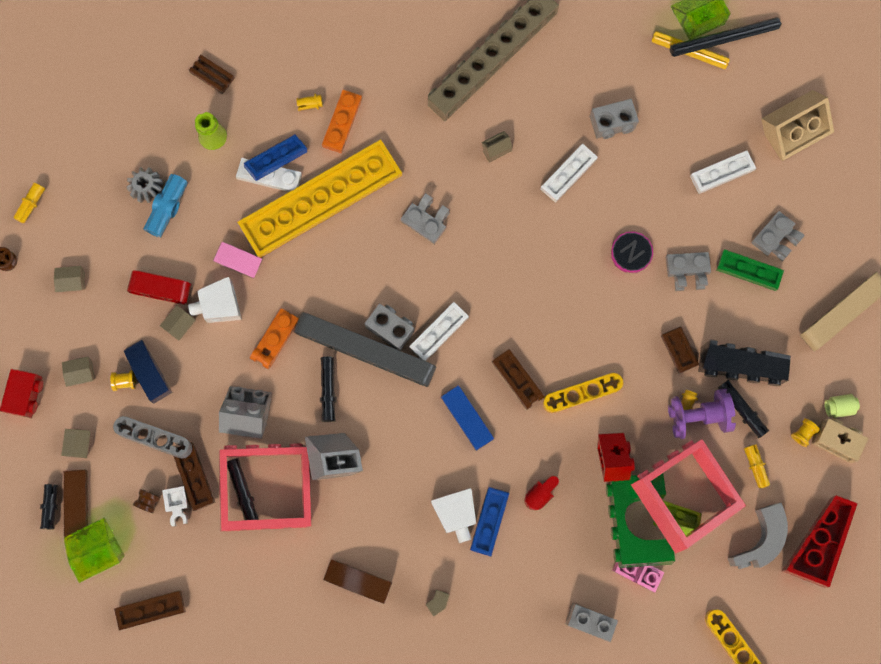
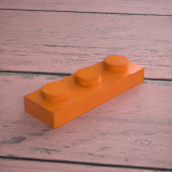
M342 90L322 142L323 148L342 154L362 101L361 95Z

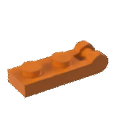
M281 308L258 346L253 350L250 359L255 362L259 361L263 364V367L270 369L292 334L299 318ZM265 349L270 351L268 356L262 354Z

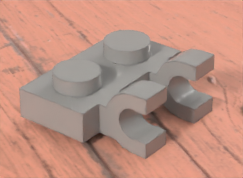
M425 193L419 205L416 206L412 203L400 220L435 245L446 229V226L442 223L450 214V210L442 205L435 218L426 213V210L433 203V198Z
M778 211L752 241V244L767 256L773 252L783 261L792 250L785 245H780V241L785 237L796 246L805 235L798 230H793L792 228L795 223Z
M709 252L668 254L666 256L668 277H674L675 291H684V287H687L685 276L695 275L696 290L705 289V286L708 285L706 275L711 273Z

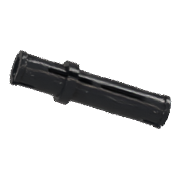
M321 357L322 392L320 403H322V422H335V403L337 402V397H335L334 357Z
M729 379L718 387V389H727L726 393H730L735 410L743 418L742 422L748 424L758 439L770 431L757 416V411L754 412Z
M239 458L227 461V469L238 499L237 505L241 508L244 520H259L253 503L255 500L249 492Z

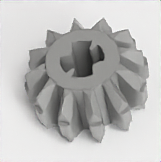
M140 167L139 173L132 171L134 177L127 178V181L130 183L127 186V190L131 192L130 196L133 199L137 198L140 203L144 199L147 203H150L151 197L155 199L156 193H161L163 190L160 187L163 185L162 179H159L160 175L158 172L153 173V170L149 167L146 171Z

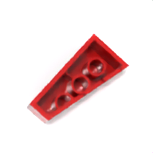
M837 495L831 497L782 572L818 586L829 588L858 503Z

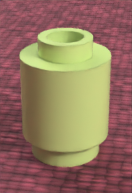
M853 394L830 397L824 403L828 417L839 418L856 415L857 410L860 409L859 400Z

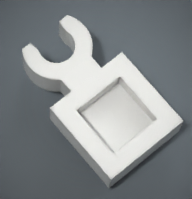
M181 486L162 490L165 511L172 512L173 514L170 518L171 526H177L176 519L178 517H182L183 524H188V516L183 513V509L189 508L185 487Z

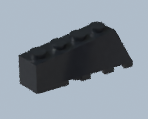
M709 340L700 349L698 372L704 373V376L717 377V375L726 376L725 379L729 380L744 378L749 383L765 381L770 386H781V384L789 381L790 355L770 351H761V354H759L755 348L735 349V344L717 345L718 341Z

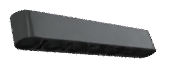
M305 312L301 313L293 331L295 334L425 387H429L437 368L429 362Z

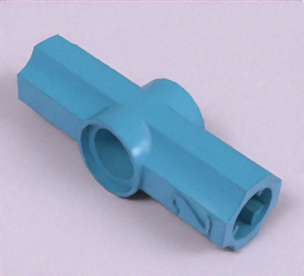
M170 174L162 192L157 194L153 201L152 212L143 228L146 232L156 237H162L170 218H174L178 212L179 200L187 187V180L178 175Z

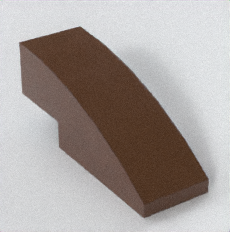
M331 559L323 579L382 604H385L392 585L391 581Z

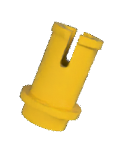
M314 93V96L296 98L298 111L313 108L319 110V107H323L322 97Z
M685 390L681 394L683 396L681 401L683 410L693 409L695 401H698V394Z

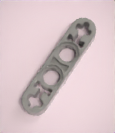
M119 417L114 422L113 429L122 438L177 458H186L192 452V444L182 436L129 417ZM127 424L130 428L133 429V431L131 432L127 429L122 430L121 426ZM142 429H148L147 437L139 439V432ZM163 435L167 436L166 444L158 446V438ZM173 442L180 446L184 445L185 449L179 451L176 447L172 446Z

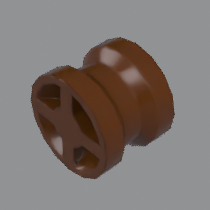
M0 247V270L11 271L17 265V257L8 248Z
M140 489L138 492L139 498L134 501L133 506L149 513H154V505L161 497Z

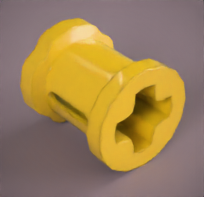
M133 370L122 374L111 372L110 382L113 391H118L121 388L136 389L137 379Z
M804 418L801 427L797 432H793L791 437L801 446L807 447L809 445L808 441L815 433H819L820 428L811 420Z

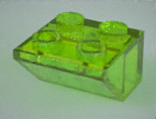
M682 0L671 5V9L689 40L725 25L731 14L723 0Z
M105 517L64 537L68 563L79 583L119 564L125 556Z

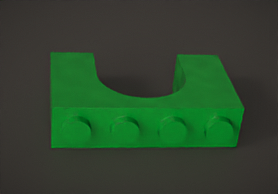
M664 473L650 481L661 499L666 496ZM631 475L630 480L608 482L606 484V495L611 499V505H608L609 518H613L614 527H611V538L616 541V549L613 550L614 561L618 562L619 568L672 565L675 562V554L666 539L644 540L636 537L627 527L625 520L627 507L632 503L641 501L631 484L639 480L638 475Z

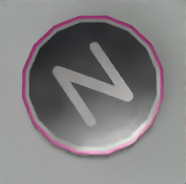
M626 232L619 235L613 242L611 259L614 265L621 271L638 273L650 264L653 257V247L649 239L643 234Z

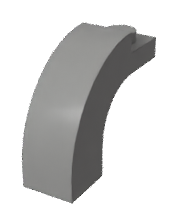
M775 503L755 510L761 525L760 540L752 549L728 557L730 566H738V569L751 566L750 561H752L754 568H761L779 555L785 544L788 532L787 517L782 503Z

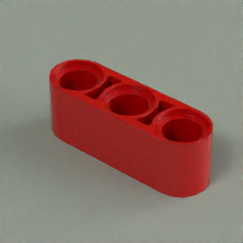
M133 270L127 292L138 296L186 305L192 284L175 278Z

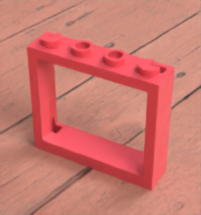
M702 439L696 443L691 440L681 446L683 451L679 453L677 449L666 456L668 461L664 462L663 459L651 466L653 468L651 472L648 470L643 471L637 476L639 480L631 484L675 554L688 549L746 507ZM692 454L726 507L685 535L650 481Z
M302 443L290 444V447L281 448V444H269L268 448H259V445H246V449H237L236 445L224 446V449L219 450L220 532L311 527L310 473L307 447H303ZM301 455L303 518L228 521L227 457Z

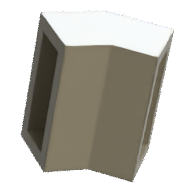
M505 131L481 142L483 152L489 163L512 151L510 137Z
M82 266L55 268V292L84 290L85 272Z
M176 305L161 323L160 327L177 340H180L196 319Z
M89 357L62 362L66 387L95 380L93 362Z
M65 429L61 456L87 458L90 431Z
M436 590L434 598L426 603L433 616L446 608L450 594Z

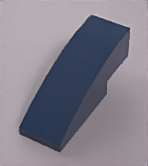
M143 340L124 350L125 356L150 402L154 404L173 393Z

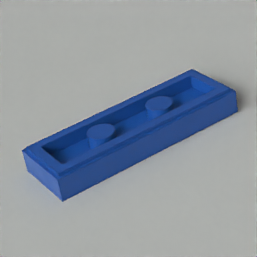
M295 134L246 161L244 168L255 181H258L307 153V147Z
M459 385L441 396L446 407L476 451L494 440V437Z
M488 487L470 548L471 551L492 556L509 493Z

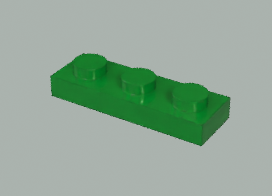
M725 249L721 253L716 271L773 291L778 290L784 273L782 269Z

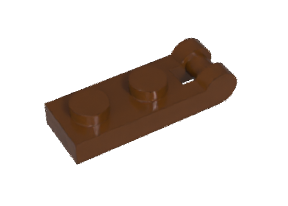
M510 349L492 361L495 368L526 410L531 408L535 401H540L544 398L543 393ZM529 388L532 394L526 397L523 392Z

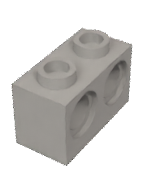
M632 99L594 108L589 116L596 139L601 137L608 139L621 132L623 134L634 131L639 122ZM620 116H627L629 120L623 121ZM600 121H607L609 126H603Z
M379 303L365 322V327L390 346L401 351L414 333L413 323L406 317L401 319L395 315L396 311L386 304L384 307ZM382 315L388 318V322L383 325L376 322L377 318ZM396 328H403L406 332L403 336L397 337L394 335V330Z
M572 603L565 624L611 642L618 620Z

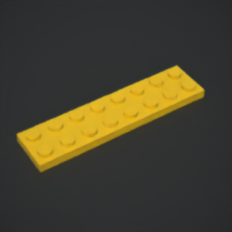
M380 139L237 223L257 256L262 258L401 177L402 172Z

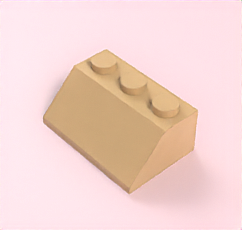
M814 90L761 118L765 136L782 161L834 133L828 97Z

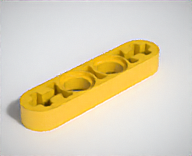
M610 373L550 393L544 398L543 407L549 413H557L614 394L623 387V379L617 373ZM610 378L618 381L615 389L613 386H608L605 388L606 392H603L601 380L603 385L609 383ZM595 384L598 386L599 393L595 396L590 395L587 392L588 385ZM569 391H576L578 393L579 399L577 402H570L568 400L567 393ZM559 394H563L566 406H563V402L558 403L556 409L547 405L550 398L556 401L561 399Z
M712 609L706 613L705 622L735 664H753V662L761 664L723 611ZM713 614L716 616L720 615L721 618H719V622L722 626H726V624L728 625V627L722 629L719 633L717 632V630L721 629L719 625L716 623H711V621L713 620ZM727 632H732L735 635V641L730 645L724 641V635ZM742 650H745L749 655L748 661L745 663H740L737 659L738 653Z

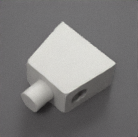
M229 277L198 290L199 301L188 304L191 316L203 314L204 320L207 323L242 319L233 282Z
M471 488L432 500V506L446 533L455 531L459 543L471 540L468 527L476 524Z

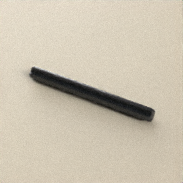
M778 17L673 44L670 46L669 51L671 56L676 57L779 29L782 23Z

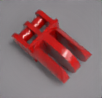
M551 476L543 484L539 481L536 482L525 495L524 502L526 507L534 511L542 509L554 497L551 492L559 484L558 477Z

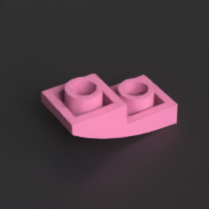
M221 242L213 261L254 278L262 259Z
M616 562L612 569L615 573L652 592H656L664 575V572L653 566L619 568L618 562Z

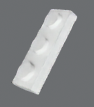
M582 144L541 186L540 190L556 203L598 157Z
M744 151L694 172L690 175V178L698 194H701L755 171L756 167L748 151Z
M241 158L236 174L238 180L287 192L299 187L302 177L301 172L280 167L255 181L244 168V163L249 159Z
M453 302L409 348L421 360L427 361L469 316Z

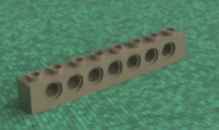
M527 0L523 7L520 6L514 11L513 17L509 21L505 20L501 23L499 30L495 34L491 33L486 38L485 43L481 47H476L472 51L471 57L467 61L463 60L460 62L456 71L452 75L448 74L443 79L441 86L435 87L428 94V106L444 121L449 119L557 15L559 5L554 0ZM530 12H536L538 15L533 16ZM522 25L524 28L518 29L515 26ZM507 38L510 42L505 43L502 39ZM495 52L497 55L489 56L487 53ZM480 65L482 69L476 70L473 66ZM467 79L469 82L462 84L459 80ZM447 92H451L454 94V96L446 97L444 94Z

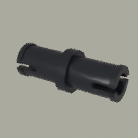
M44 485L43 504H40V509H42L40 529H55V512L58 510V505H56L58 485Z

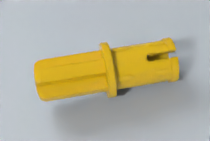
M33 182L26 197L21 199L23 202L14 215L15 220L20 223L26 222L32 210L37 208L36 204L45 191L44 187Z
M757 444L744 448L750 465L749 470L752 469L758 488L770 486L764 468L766 463L762 461Z

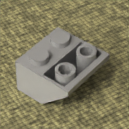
M230 386L219 411V432L262 439L267 425L272 392Z
M345 433L305 437L312 480L346 477L363 471L359 449Z

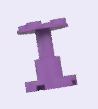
M727 389L716 390L713 402L701 403L700 408L683 410L680 399L674 396L671 399V405H668L669 417L674 420V437L685 439L686 423L703 421L705 425L718 423L723 433L733 432L736 423H731V417L735 416V408L730 393H726Z

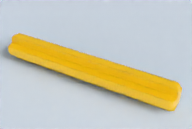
M655 31L652 38L653 43L666 48H670L673 44L684 42L659 31ZM707 49L685 54L722 69L727 68L730 60L726 56Z

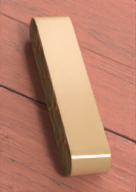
M875 272L800 335L814 352L881 297V275Z

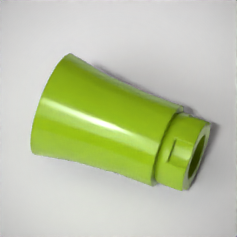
M209 112L197 115L195 128L198 132L200 144L208 150L221 148L227 139L225 128Z

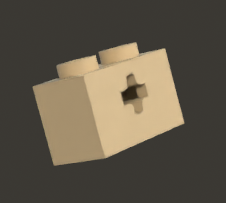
M828 418L823 420L819 426L820 431L816 433L811 444L849 463L858 462L869 438L863 436V432L856 428L849 429L843 426V422L838 419Z

